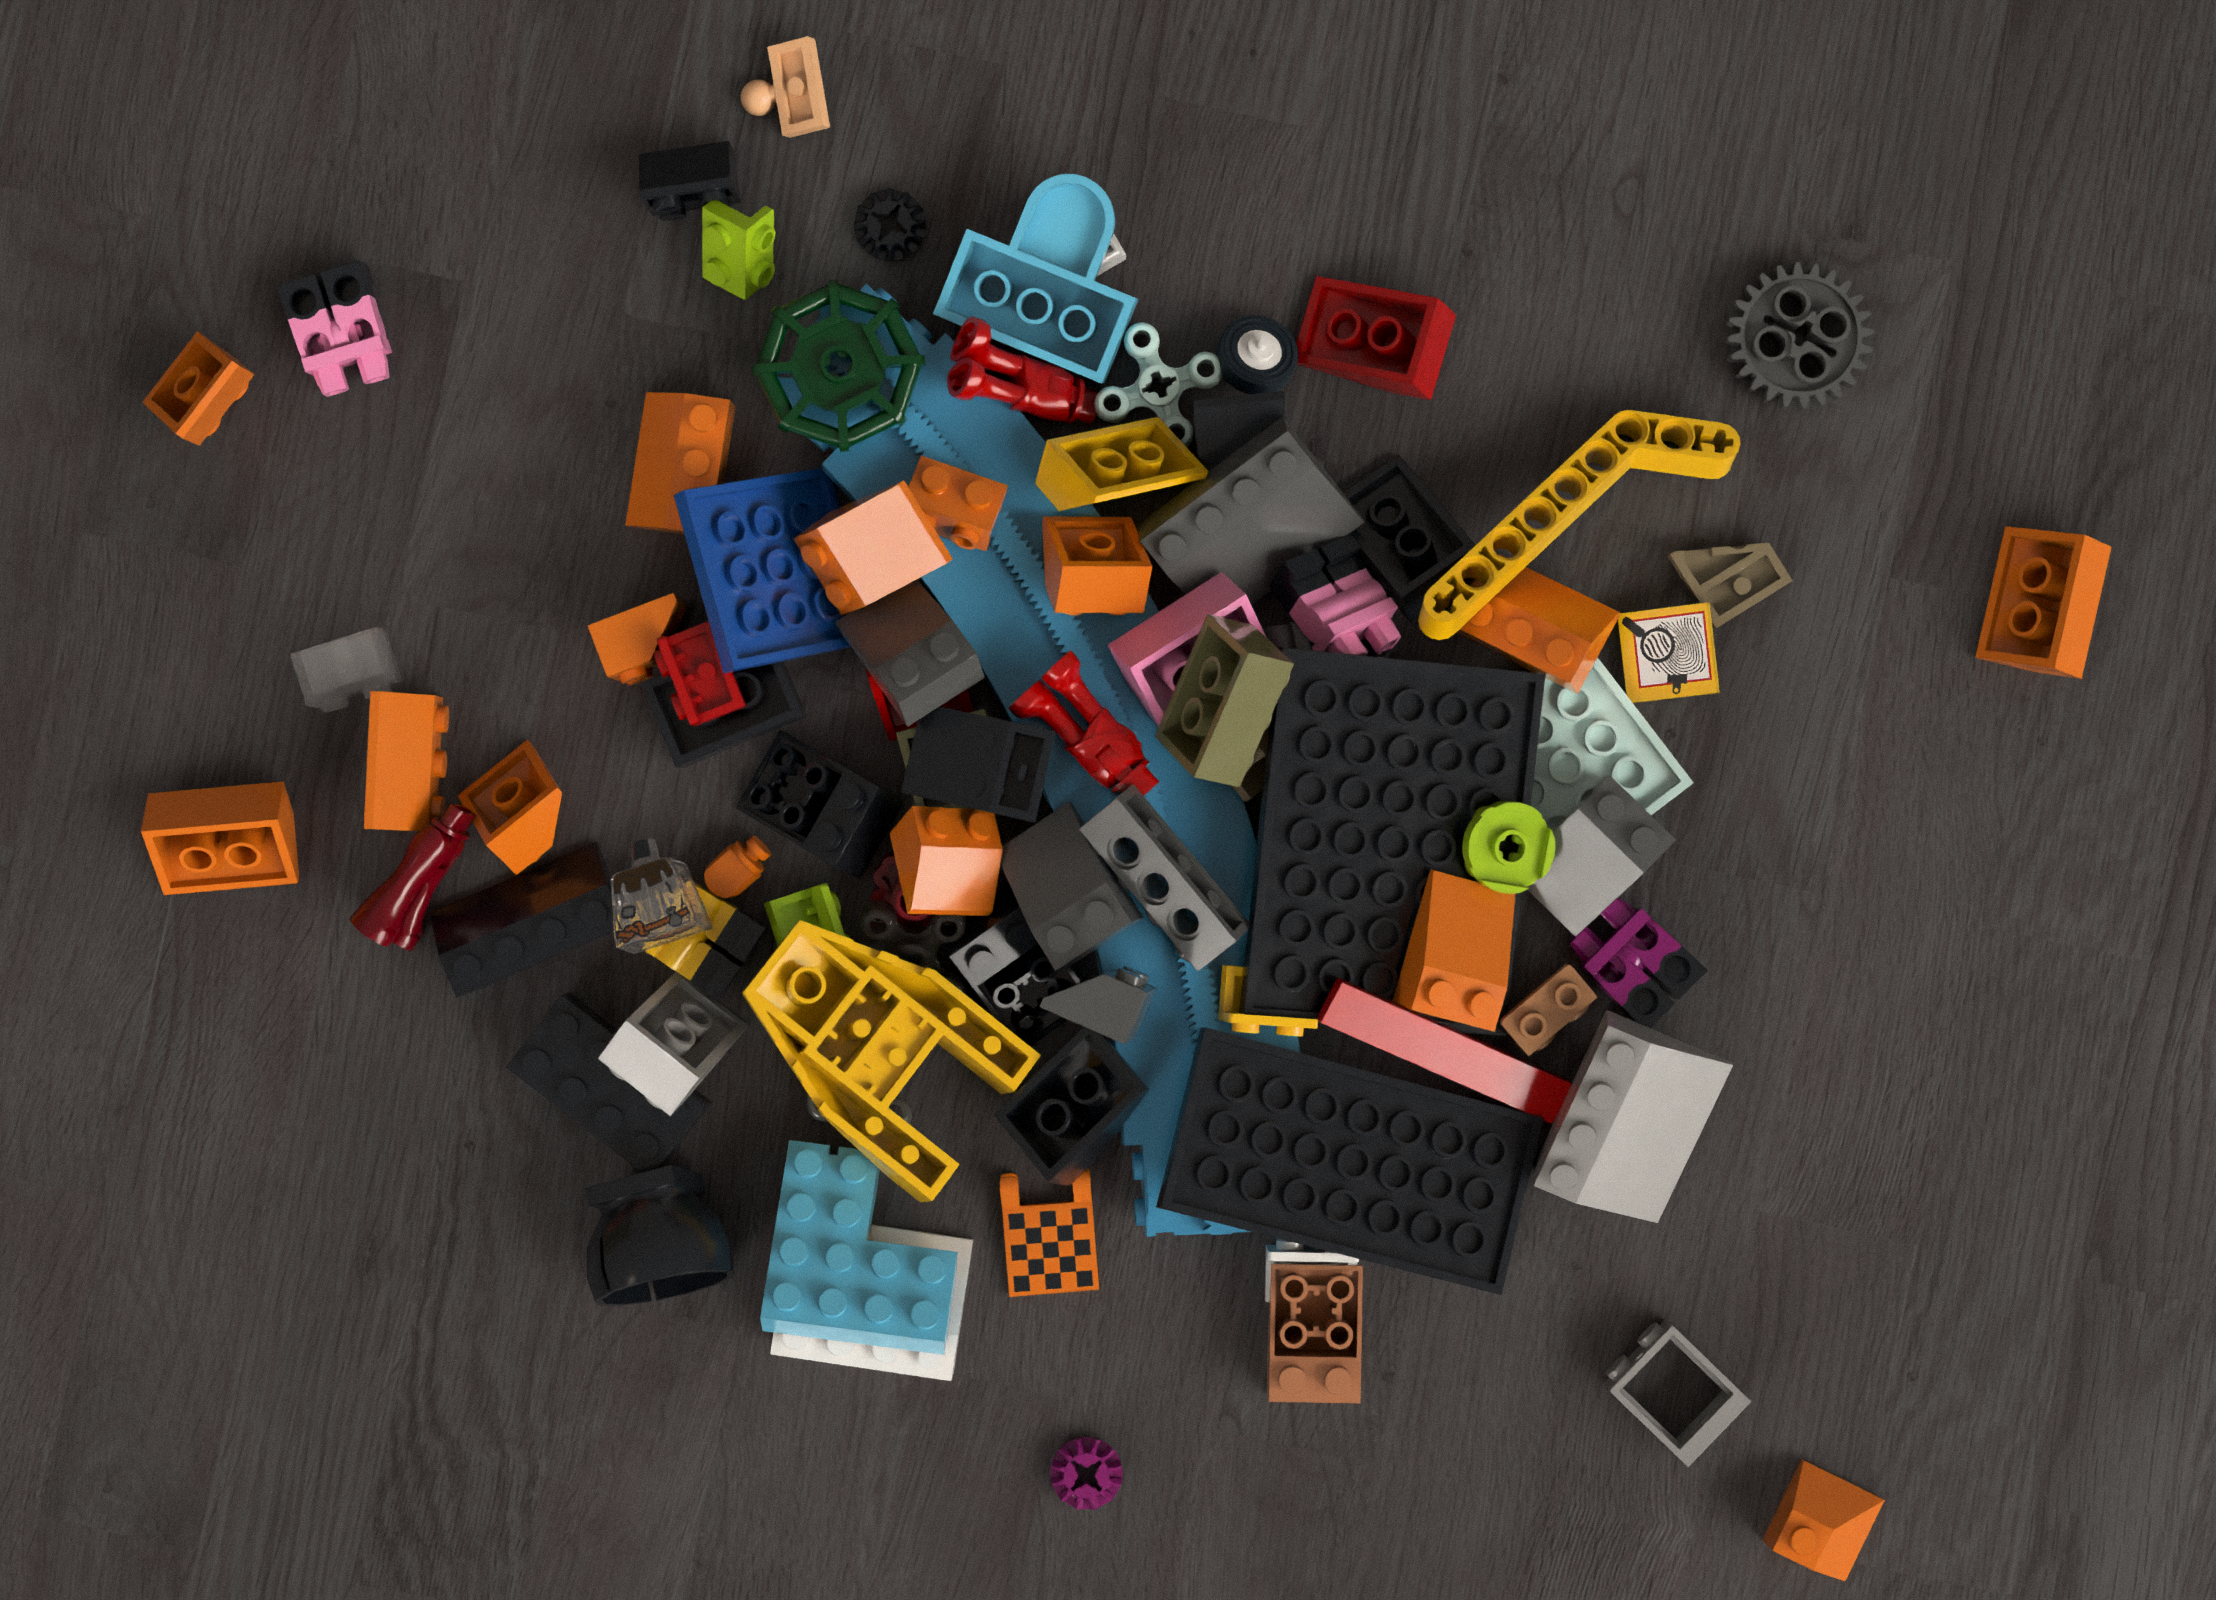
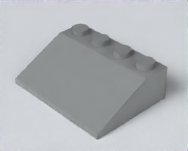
M1606 1010L1533 1166V1186L1576 1204L1658 1223L1726 1082L1733 1063Z

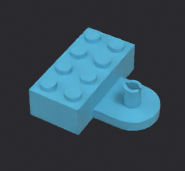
M1076 174L1056 175L1039 184L1029 196L1010 245L966 229L933 314L960 326L972 316L982 319L990 325L992 339L1101 384L1105 383L1139 300L1095 281L1115 230V212L1106 192L1087 177Z

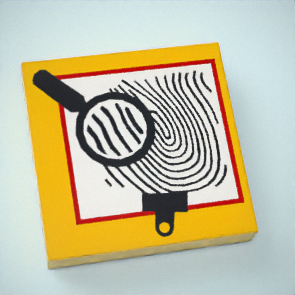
M1710 603L1620 613L1618 625L1626 695L1632 703L1720 693Z

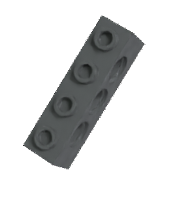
M1134 784L1079 829L1087 838L1096 854L1102 856L1113 869L1120 885L1133 893L1145 908L1146 915L1150 921L1163 929L1173 941L1180 957L1190 962L1197 971L1233 945L1250 928V923ZM1126 837L1132 839L1137 844L1139 851L1132 849L1128 845ZM1156 873L1162 875L1167 880L1169 887L1164 886L1158 881ZM1185 909L1194 912L1199 922L1190 919Z

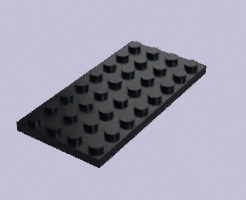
M1201 1027L1156 1208L1502 1295L1543 1117Z

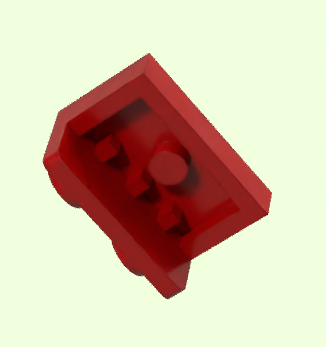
M709 621L669 637L662 636L656 639L660 650L653 652L662 676L667 677L670 675L677 692L671 694L670 697L680 720L687 718L689 724L696 727L746 707L734 673L723 674Z

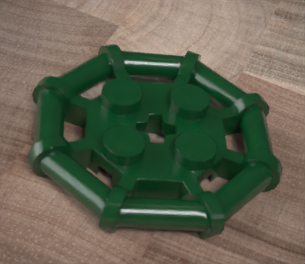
M837 279L828 280L829 284L784 306L776 305L770 311L773 316L757 363L751 367L752 376L758 378L780 422L778 425L779 429L784 433L791 431L838 447L840 452H849V447L892 426H902L907 420L905 413L920 369L926 365L925 356L920 355L897 309L899 304L893 298L888 301L838 284ZM839 303L875 316L868 324L850 321L848 318L840 316ZM830 304V317L807 328L797 321V319ZM885 324L900 355L886 356L875 334L881 325ZM789 329L798 336L794 354L790 362H777L784 338ZM837 353L841 359L850 358L852 364L846 368L847 375L839 377L837 373H828L826 367L831 364L830 356ZM887 368H901L889 402L879 393ZM779 374H792L802 395V398L794 407H792L777 377ZM873 402L882 410L850 427L847 426V413ZM810 405L818 407L823 411L835 413L838 416V428L804 417L802 414Z

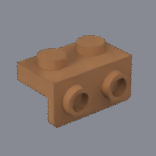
M1564 964L1500 1019V1024L1507 1031L1505 1034L1515 1046L1527 1056H1530L1533 1052L1540 1051L1554 1039L1555 1033L1568 1022H1573L1581 1017L1588 1010L1589 1004L1597 996L1570 964Z

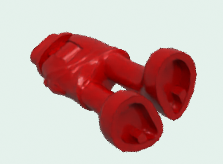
M972 316L963 323L950 354V360L956 362L947 376V388L952 397L964 401L972 400L975 396L1011 404L1009 409L1011 411H1024L1051 421L1069 424L1075 420L1086 424H1091L1096 416L1094 402L1098 392L1085 387L1083 379L1074 378L1065 368L1046 360L1038 361L1024 354H1012L990 344V325L982 319ZM985 369L1009 375V382L986 374Z
M1070 650L1041 677L1042 679L1025 691L1008 709L1019 719L1036 716L1047 723L1065 742L1066 746L1064 749L1097 782L1107 789L1113 786L1111 791L1114 794L1118 791L1122 793L1134 784L1144 796L1159 780L1146 767L1150 761L1144 757L1142 743L1138 741L1132 730L1123 724H1119L1108 708H1103L1080 676L1081 662ZM1048 686L1060 692L1089 723L1085 731L1061 705Z

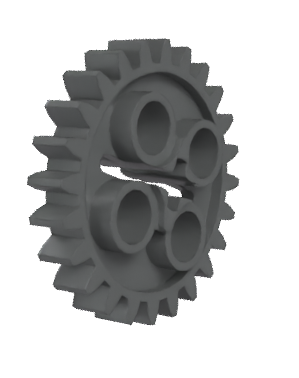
M1795 262L1791 266L1790 275L1787 276L1784 268L1779 265L1773 269L1774 281L1762 273L1756 278L1760 290L1751 285H1747L1742 290L1749 302L1736 300L1732 304V308L1741 316L1731 317L1726 321V325L1737 330V333L1728 336L1724 343L1737 346L1738 351L1728 357L1727 360L1728 362L1741 361L1743 367L1737 372L1735 377L1739 379L1749 375L1753 379L1747 389L1749 393L1759 387L1765 389L1762 399L1763 403L1766 404L1777 395L1779 396L1780 409L1784 410L1789 406L1791 400L1795 399L1798 410L1803 411L1807 408L1809 398L1811 397L1816 407L1820 408L1826 403L1825 392L1834 400L1843 396L1839 383L1847 388H1852L1856 385L1857 382L1850 371L1862 373L1867 369V366L1858 357L1868 356L1873 353V348L1863 344L1862 339L1875 334V331L1862 327L1861 322L1872 314L1871 311H1857L1855 306L1861 302L1864 296L1860 294L1849 298L1846 293L1852 283L1850 280L1844 282L1839 287L1834 284L1836 270L1833 269L1824 278L1819 277V264L1815 263L1810 267L1807 274H1803L1800 262ZM1781 296H1790L1799 304V314L1797 317L1786 316L1781 311L1779 304ZM1765 316L1770 317L1773 322L1783 327V329L1764 323L1763 318ZM1828 316L1837 321L1839 334L1836 338L1827 337L1822 333L1820 329L1822 317ZM1800 327L1804 330L1803 338L1806 341L1797 346L1794 343L1796 336L1792 332ZM1767 335L1777 341L1779 352L1776 357H1768L1761 352L1759 348L1761 336ZM1816 345L1832 349L1835 352V356H1828L1825 351ZM1801 357H1812L1817 362L1819 372L1816 378H1809L1802 374L1799 369Z

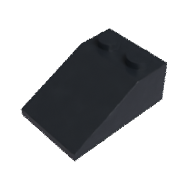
M1398 454L1343 492V494L1364 519V523L1351 532L1361 547L1357 554L1376 581L1381 584L1386 595L1393 599L1401 613L1411 622L1419 617L1424 596L1429 588L1475 546V543ZM1464 578L1463 581L1468 583L1473 578Z
M1083 1027L994 1116L1049 1183L1070 1186L1102 1155L1149 1091V1088L1105 1035Z

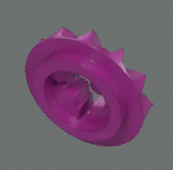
M1093 1437L1076 1438L1064 1444L1054 1456L1050 1472L1051 1484L1060 1500L1076 1510H1096L1112 1501L1122 1484V1464L1116 1451L1106 1442ZM1073 1460L1086 1468L1091 1464L1095 1465L1099 1460L1101 1461L1097 1465L1098 1469L1094 1474L1097 1484L1100 1486L1099 1488L1087 1481L1081 1485L1078 1484L1075 1488L1073 1487L1079 1474L1076 1465L1072 1462Z

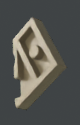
M1770 543L1714 547L1690 551L1681 550L1667 556L1697 604L1710 603L1713 630L1793 581Z

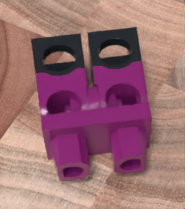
M1617 898L1600 914L1614 929L1603 942L1586 927L1576 937L1574 936L1568 944L1582 961L1579 967L1618 1005L1629 1019L1652 1028L1675 1003L1643 970L1645 969L1673 999H1680L1708 970L1660 925L1651 919L1642 908L1634 910L1628 903Z

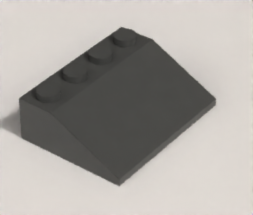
M1282 416L1208 471L1206 479L1197 480L1140 522L1137 527L1139 540L1167 576L1185 594L1220 572H1223L1246 593L1252 606L1272 591L1269 585L1283 562L1313 549L1318 551L1320 546L1351 533L1364 523V519Z

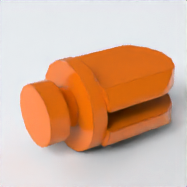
M752 835L746 841L747 846L738 840L734 844H730L707 865L704 879L710 892L725 899L736 897L742 894L761 876L764 866L760 860L765 861L771 856V852L757 836Z

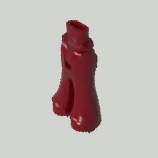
M451 803L442 817H434L429 822L431 823L430 825L416 833L408 844L405 856L394 873L378 886L349 917L353 926L366 938L382 946L389 947L393 943L405 950L413 951L418 941L423 937L422 921L432 894L460 856L464 848V841H467L470 837L466 830L476 814L465 806Z

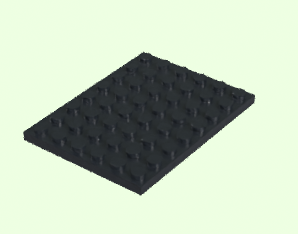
M1278 647L1294 665L1290 672L1289 682L1282 690L1272 713L1269 728L1249 914L1250 928L1247 932L1239 1013L1317 1019L1337 978L1394 1002L1393 997L1430 869L1478 882L1467 873L1464 867L1465 860L1462 852L1464 833L1477 809L1499 801H1515L1531 806L1546 674ZM1512 834L1507 835L1505 841H1501L1499 845V850L1503 852L1504 860H1508L1511 852L1517 853L1519 844L1512 842ZM1516 893L1508 986L1495 1032L1421 1012L1417 1013L1463 1033L1505 1036V1029L1500 1024V1019L1508 1012L1521 893Z

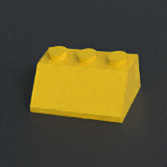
M1159 417L1047 440L1035 484L1057 510L1062 511L1206 479L1208 470Z

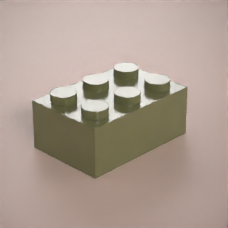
M1207 614L1157 729L1156 739L1194 778L1240 787L1246 772L1253 763L1254 753L1262 735L1271 723L1272 713L1281 692L1289 682L1290 672L1294 663L1254 625Z

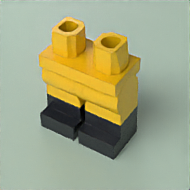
M678 878L680 888L674 891L673 894H665L664 888L660 885L658 887V899L669 906H676V911L682 909V895L683 908L688 903L689 906H694L695 913L691 908H688L690 914L682 917L683 922L680 926L672 927L670 924L650 931V934L671 931L698 918L699 904L701 916L706 914L708 921L676 937L656 942L644 943L646 946L643 950L693 982L715 1000L720 1001L743 967V964L707 942V939L718 944L737 959L745 962L767 930L768 925L723 898L714 895L693 880L685 885ZM642 908L631 924L636 920H640L645 925L658 920V918Z

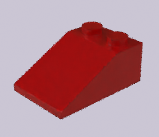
M1316 276L1296 342L1298 348L1297 365L1390 393L1431 400L1456 314L1437 297Z

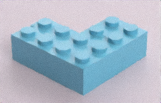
M789 1140L760 1315L762 1331L945 1355L958 1252L869 1240L880 1170L858 1149L839 1147L838 1155H832L830 1145Z

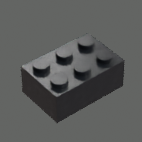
M782 661L734 671L733 673L746 707L696 727L690 725L687 718L684 720L679 719L670 697L671 694L677 692L670 675L663 677L661 674L642 682L641 685L675 767L683 769L806 718V712L785 662Z

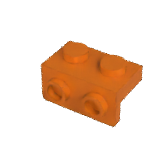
M921 456L908 487L937 534L950 539L961 548L968 550L977 548L987 551L991 532L1007 494L1008 485Z

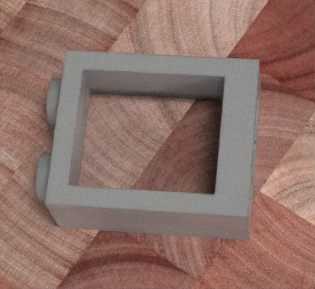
M1665 1319L1660 1325L1654 1322L1646 1328L1637 1340L1640 1346L1628 1358L1622 1355L1608 1368L1606 1375L1609 1378L1603 1385L1689 1467L1751 1401ZM1669 1340L1679 1347L1722 1389L1676 1439L1623 1388Z

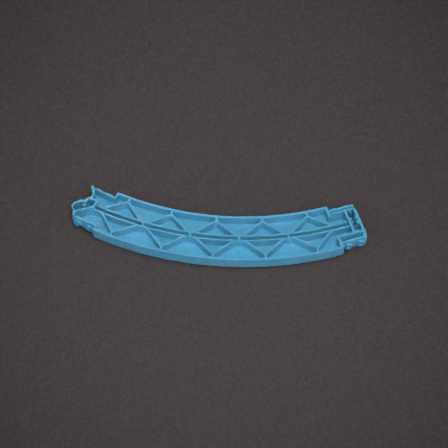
M867 283L860 290L888 301L893 298L883 288L879 287L874 291ZM839 303L840 316L846 317L850 321L868 324L875 316ZM830 304L820 308L819 317H817L813 324L831 316ZM902 317L920 355H924L926 365L920 369L905 413L907 420L902 426H892L849 447V452H840L838 447L809 438L822 451L825 452L828 447L834 451L822 463V470L852 502L903 480L909 486L921 456L1008 485L1007 494L991 532L987 551L977 548L972 550L964 549L955 545L950 539L939 536L953 559L947 564L918 578V580L954 621L977 653L985 680L1008 721L1054 731L1039 717L1019 719L1008 708L1033 684L1042 679L1041 677L1070 650L1078 657L1081 662L1080 676L1100 705L1103 708L1107 707L1119 724H1123L1132 730L1138 741L1142 743L1144 757L1150 761L1146 767L1159 780L1144 797L1249 922L1257 843L1243 800L1230 785L1194 778L1156 739L1157 726L1124 679L1108 647L1109 643L1158 613L1159 610L1149 593H1147L1144 613H1126L1124 615L1082 613L1080 615H1067L1054 612L1045 588L1042 535L1043 516H1101L1092 504L1058 511L1035 484L1046 444L1043 438L1021 412L1009 410L1010 403L977 396L967 401L952 397L947 388V376L950 369L956 364V362L950 360L954 341L945 333L932 345L929 342L932 338L931 333L919 321L912 318L907 322ZM885 324L881 325L875 334L886 356L900 355ZM837 353L830 356L831 364L826 367L828 373H837L839 377L847 375L846 368L852 364L850 358L841 359ZM887 368L879 393L889 402L901 368ZM778 377L792 407H794L802 398L794 378ZM873 402L847 413V426L850 427L882 410ZM810 405L802 414L804 417L838 428V416L835 413L823 411L818 407ZM1048 686L1061 705L1085 731L1089 725L1085 718L1060 692ZM1056 733L1043 795L1051 814L1068 802H1072L1080 817L1086 823L1119 796L1121 792L1118 791L1114 794L1111 791L1113 786L1107 789L1092 778L1078 761L1064 749L1066 744ZM1126 837L1128 845L1132 849L1139 851L1137 844L1132 839ZM1156 873L1158 881L1164 886L1169 887L1167 880L1162 875ZM1127 890L1144 918L1097 948L1095 954L1100 975L1114 969L1118 971L1119 968L1123 969L1124 966L1148 975L1147 984L1156 987L1136 1037L1127 1044L1112 1039V1045L1149 1088V1091L1121 1127V1143L1123 1145H1140V1153H1132L1133 1180H1141L1142 1198L1134 1199L1135 1226H1143V1233L1147 1237L1156 1236V1233L1171 1232L1173 1235H1222L1236 1232H1251L1156 1208L1200 1028L1205 1027L1300 1053L1298 1036L1276 1034V1026L1260 1025L1259 1033L1231 1031L1232 1023L1218 1020L1222 965L1244 966L1248 930L1233 945L1197 971L1190 962L1180 957L1173 941L1161 927L1156 926L1150 921L1143 905L1131 891ZM1185 909L1190 919L1199 922L1194 912Z

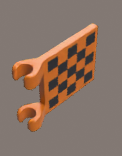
M1089 1168L1072 1183L1074 1201L1020 1205L1018 1175L1016 1173L1002 1174L999 1184L1009 1297L1099 1290Z

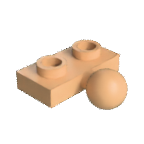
M806 36L767 47L773 85L759 79L748 82L741 91L740 98L743 108L752 115L763 116L771 112L777 103L782 136L789 138L830 128L815 39Z

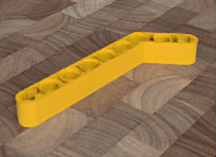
M1624 410L1615 414L1429 588L1424 596L1419 613L1418 623L1420 629L1431 639L1443 640L1453 636L1630 468L1705 479H1719L1725 476L1730 471L1741 444L1737 431L1730 425L1720 422L1634 410ZM1618 435H1628L1635 442H1625ZM1663 441L1674 442L1679 448L1667 447ZM1587 463H1597L1605 470H1593ZM1556 492H1568L1575 499H1563ZM1536 520L1544 528H1532L1525 521ZM1506 549L1512 553L1513 557H1501L1494 550ZM1475 578L1483 586L1470 587L1463 579ZM1452 599L1453 603L1450 612L1445 611Z

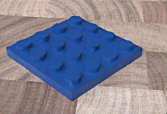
M822 468L688 489L674 495L723 674L851 647L835 624L836 621L847 614L841 615L836 606L829 601L823 585L812 568L805 563L799 547L793 540V538L827 513L840 508L833 482Z

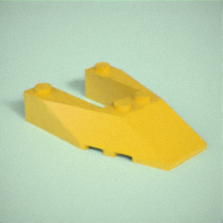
M801 920L795 924L742 992L821 1115L879 1170L920 1203L933 1201L960 1164L888 1107L934 1046L939 1044L1000 1094L1014 1092L1041 1056L937 971L899 959L898 956L888 952L872 949L854 942L853 939Z

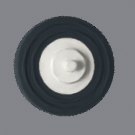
M1251 315L1235 320L1224 330L1217 345L1216 356L1220 363L1222 376L1227 383L1238 391L1250 395L1277 392L1290 381L1297 367L1298 348L1292 334L1282 324L1265 316Z

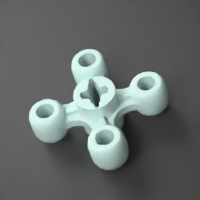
M1135 323L1125 333L1124 346L1128 354L1135 358L1139 364V377L1129 387L1108 386L1100 390L1094 402L1095 411L1104 422L1117 423L1123 420L1135 408H1149L1155 412L1157 417L1169 429L1178 427L1183 430L1184 437L1180 441L1188 448L1193 441L1194 431L1191 423L1179 411V397L1189 388L1210 389L1220 382L1222 371L1218 357L1214 353L1200 352L1193 356L1190 362L1183 367H1168L1159 357L1160 339L1155 327L1149 323ZM1141 334L1146 335L1150 339L1149 345L1143 348L1137 347L1133 342V339ZM1201 364H1209L1212 366L1214 373L1209 377H1202L1197 372V368ZM1158 377L1161 383H1172V385L1166 388L1165 397L1159 398L1156 392H1146V390L1151 388L1153 378ZM1109 398H1116L1121 403V406L1118 410L1111 412L1105 409L1104 402Z

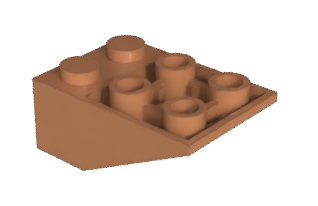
M1271 1264L1267 1346V1396L1269 1402L1361 1403L1363 1265Z

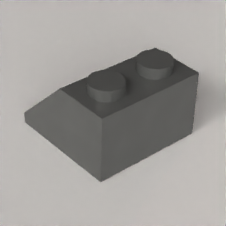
M1124 966L1123 969L1119 968L1118 971L1114 969L1042 999L1039 1007L1120 1043L1127 1044L1136 1037L1156 987L1147 984L1148 975Z

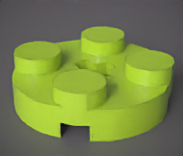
M1499 801L1489 806L1480 807L1475 812L1464 833L1462 844L1463 858L1465 860L1464 867L1470 876L1474 877L1481 885L1488 889L1506 894L1521 893L1529 889L1527 887L1534 884L1537 879H1542L1552 866L1555 856V837L1551 828L1547 827L1545 820L1537 809L1527 804L1515 801ZM1512 834V842L1519 844L1517 853L1511 852L1508 860H1504L1503 852L1499 850V845L1501 841H1505L1507 835Z

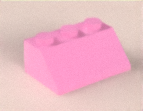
M1223 572L1215 575L1108 644L1124 679L1157 728L1160 725L1207 614L1252 624L1265 636L1246 593Z

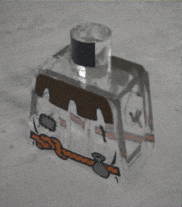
M643 839L631 843L629 850L633 868L615 873L611 877L616 948L636 954L712 929L710 918L686 864L671 856L660 858L655 839Z

